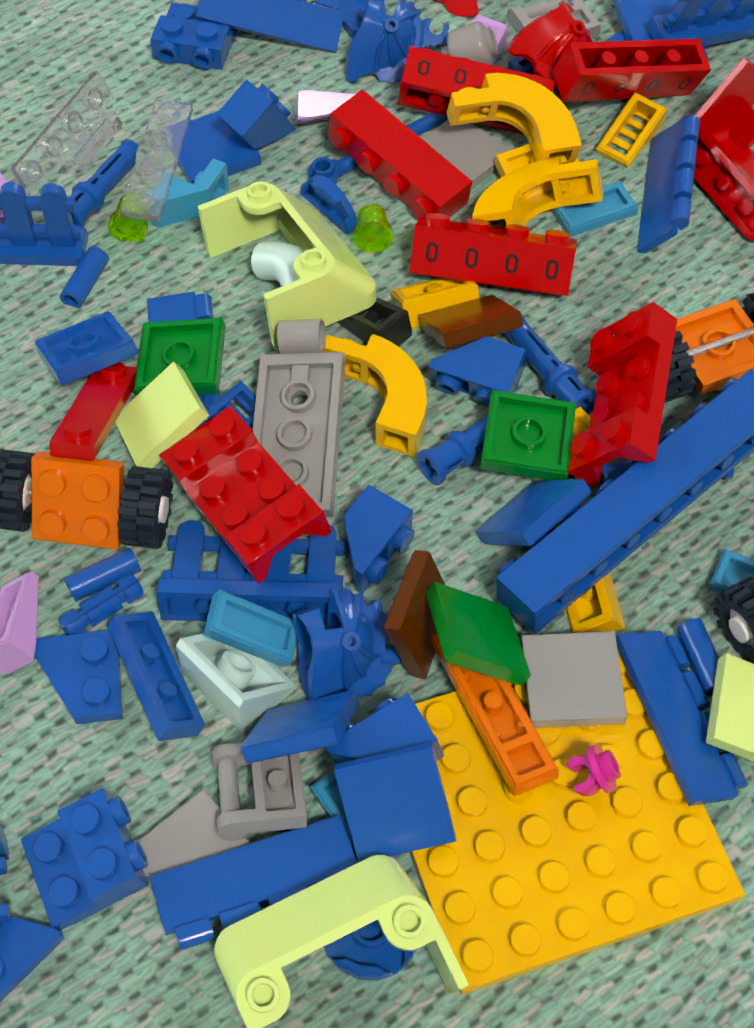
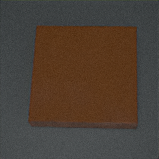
M493 294L418 315L420 329L445 348L472 342L485 336L490 337L515 330L523 326L521 312Z
M414 550L386 619L384 629L409 675L426 679L435 655V650L432 646V635L437 634L426 591L434 582L443 585L445 583L429 551Z

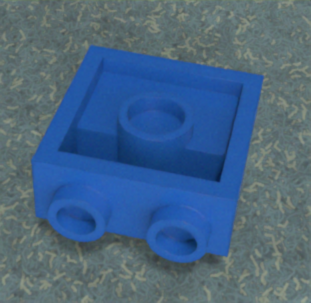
M172 2L167 15H160L151 36L153 59L168 64L180 63L197 66L201 69L223 70L237 29L230 28V25L196 19L198 6Z
M103 788L58 810L60 819L21 839L51 927L58 931L74 925L149 886L143 871L149 865L146 854L136 839L131 840L126 827L127 824L131 823L129 811L120 796L112 797Z

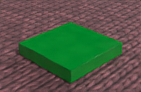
M223 317L143 323L134 386L136 395L147 387L173 361L184 370L197 395L219 394L226 324Z
M492 390L480 469L545 480L567 479L576 403Z
M434 582L426 591V596L445 662L522 686L531 676L509 608Z

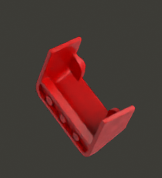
M743 57L695 114L700 119L694 179L746 238L754 240V153L750 149L754 144V62Z

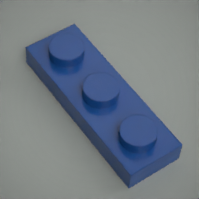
M154 612L114 615L107 627L157 740L165 741L198 736L206 725Z

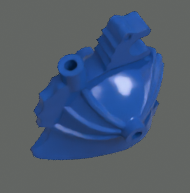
M367 0L365 16L352 39L347 54L346 76L348 82L354 83L359 78L369 74L377 76L379 82H388L390 84L401 82L409 47L413 46L433 51L435 48L440 49L447 46L449 24H444L442 32L436 35L431 33L429 29L431 19H420L419 15L422 10L416 9L414 2L399 0L393 15L390 16L380 12L383 0Z
M331 589L327 626L323 624L320 608L313 609L310 607L292 614L299 651V673L303 692L307 700L355 690L357 699L363 696H372L377 688L385 686V680L392 671L391 665H399L402 660L394 646L386 647V636L388 634L384 629V625L388 615L383 612L380 600H371L366 605L363 600V593L353 594L350 589H344L342 592H339L337 589Z

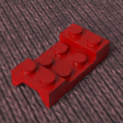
M651 302L637 311L630 312L624 318L606 328L599 329L593 334L591 339V350L587 368L599 375L596 384V397L593 413L589 421L590 429L574 436L571 444L568 473L577 479H584L587 485L592 488L599 486L602 465L618 457L645 463H651L656 460L677 318L655 302Z
M229 406L159 454L174 480L258 584L266 579L273 555L303 534L325 537L332 532L323 510L300 484L296 485L258 442L253 430L232 406Z

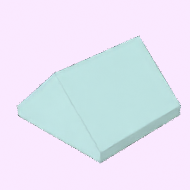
M203 634L180 638L176 644L182 673L243 734L259 722L267 709L275 708L297 688L273 663L203 636Z

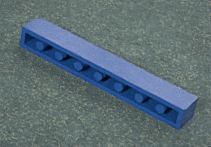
M750 369L738 380L733 378L728 381L714 400L709 404H700L692 412L689 420L681 427L668 430L658 443L655 461L645 463L632 460L626 472L616 480H607L598 489L593 499L584 506L578 505L566 515L560 526L551 533L547 532L531 546L527 553L518 560L511 559L504 564L496 577L497 600L502 605L507 606L509 611L536 635L754 451V370Z

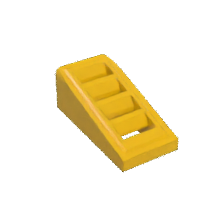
M635 92L596 147V153L629 168L666 122L667 108ZM634 117H637V118H639V119H641V120L647 122L648 124H647V125H644V124H642V123H640V122L634 120L633 118H634ZM628 125L640 131L641 134L638 135L625 127ZM622 135L634 141V144L631 145L618 138V136ZM613 143L628 151V153L624 155L612 149L610 145Z

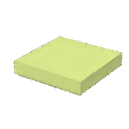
M173 361L122 409L115 423L136 466L153 468L162 460L159 456L160 453L194 431L208 418L209 414L184 370Z
M726 653L718 658L706 743L754 762V664Z

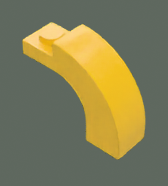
M490 73L485 75L482 89L467 87L458 92L451 93L447 109L450 126L491 120L502 121L516 127L526 136L531 145L535 162L560 157L562 164L575 162L582 146L575 121L562 101L539 83L518 75Z
M555 157L518 168L495 181L482 193L476 202L472 217L473 219L490 222L489 227L505 229L506 225L509 224L525 226L532 218L550 209L603 201L604 191L598 160L562 164L561 158Z
M327 334L324 352L345 353V377L371 386L381 395L385 402L375 422V445L415 457L424 437L427 407L425 382L415 362L400 347L374 334L371 335L366 346L358 344L351 339H341Z

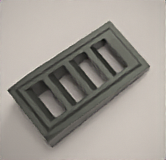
M378 297L375 303L368 309L337 321V323L366 344L371 335L374 334L399 347L412 335L408 311Z

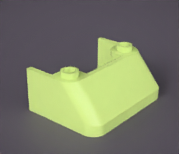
M262 181L255 182L245 188L197 206L206 250L210 258L278 230H281L290 244L299 246L305 251L298 255L293 263L294 274L298 280L263 294L271 343L275 348L278 347L277 328L280 320L323 319L326 327L366 310L375 303L377 298L375 280L315 208L280 188Z
M386 855L371 856L230 925L220 933L215 943L214 952L217 964L246 1028H263L277 1021L286 1012L290 1002V988L282 972V967L376 920L384 936L394 947L411 951L426 945L449 994L459 991L469 984L432 908L402 866L395 859Z

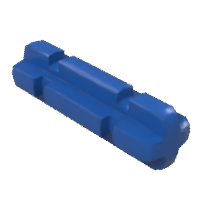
M133 574L123 576L115 581L116 587L112 588L109 585L78 604L79 610L75 611L72 608L58 618L61 629L65 635L85 633L87 625L96 626L123 609L122 603L127 601L128 604H131L142 597L144 593L140 582Z

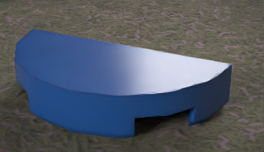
M316 174L301 185L300 195L345 235H349L359 229L358 220L352 205L343 191L332 180L324 175Z

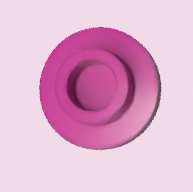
M598 744L588 747V757L579 755L567 762L568 769L575 773L581 772L584 769L589 770L587 780L574 786L575 792L581 796H592L601 788L606 793L616 790V779L621 777L618 762L610 750L603 751Z

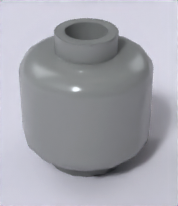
M473 22L449 32L447 35V46L442 48V53L493 65L495 56L499 55V49L491 27L485 28L480 22Z

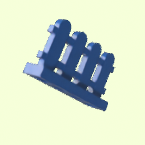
M679 0L672 13L652 16L647 24V28L654 40L700 38L702 46L753 37L754 0Z
M4 183L0 190V210L3 211L6 223H0V264L78 266L86 253L88 233L87 228L73 224L71 212H75L76 209L75 197H67L65 189L55 183L43 185L40 196H27L24 187L18 183ZM31 210L43 211L46 224H34Z
M186 521L180 525L178 535H169L168 550L175 551L173 569L163 570V577L159 578L157 597L161 620L207 621L212 596L221 589L293 619L292 614L310 607L313 609L320 608L323 624L327 625L331 589H337L339 592L343 591V575H335L336 556H345V540H337V532L331 525L332 532L325 537L310 535V539L294 540L273 555L266 579L258 584L250 573H246V568L221 537L206 536L205 527L199 521ZM204 552H220L217 572L201 571ZM292 554L309 555L307 574H290Z

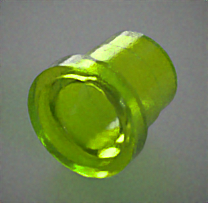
M126 194L120 198L116 211L111 214L108 223V229L116 239L140 242L146 237L148 231V221L146 219L148 207L145 199L136 194Z
M368 204L358 212L357 225L354 229V242L364 252H382L392 244L393 229L388 222L385 209L377 204Z

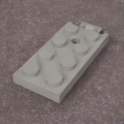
M323 319L280 320L277 328V341L281 354L260 355L253 432L258 442L296 485L300 484L323 510L326 517H333L346 356L344 352H324L326 330ZM298 395H306L308 397L307 401L301 405L293 404V400Z

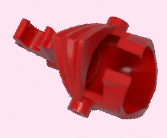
M564 0L558 3L559 7L554 10L551 9L547 14L536 18L525 26L519 34L513 37L507 50L513 56L529 60L533 65L534 73L555 80L552 69L570 43L593 42L585 23L580 20L575 21L571 15L575 10ZM555 80L554 88H558V87H557L556 80Z

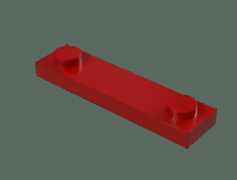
M118 362L91 373L49 441L50 455L71 459L95 460L134 389L137 367L125 366L122 362Z

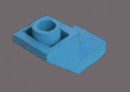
M213 158L206 169L197 174L194 184L167 174L160 185L153 188L148 196L147 207L150 211L152 225L160 228L200 217L197 206L222 197L228 191L227 163Z

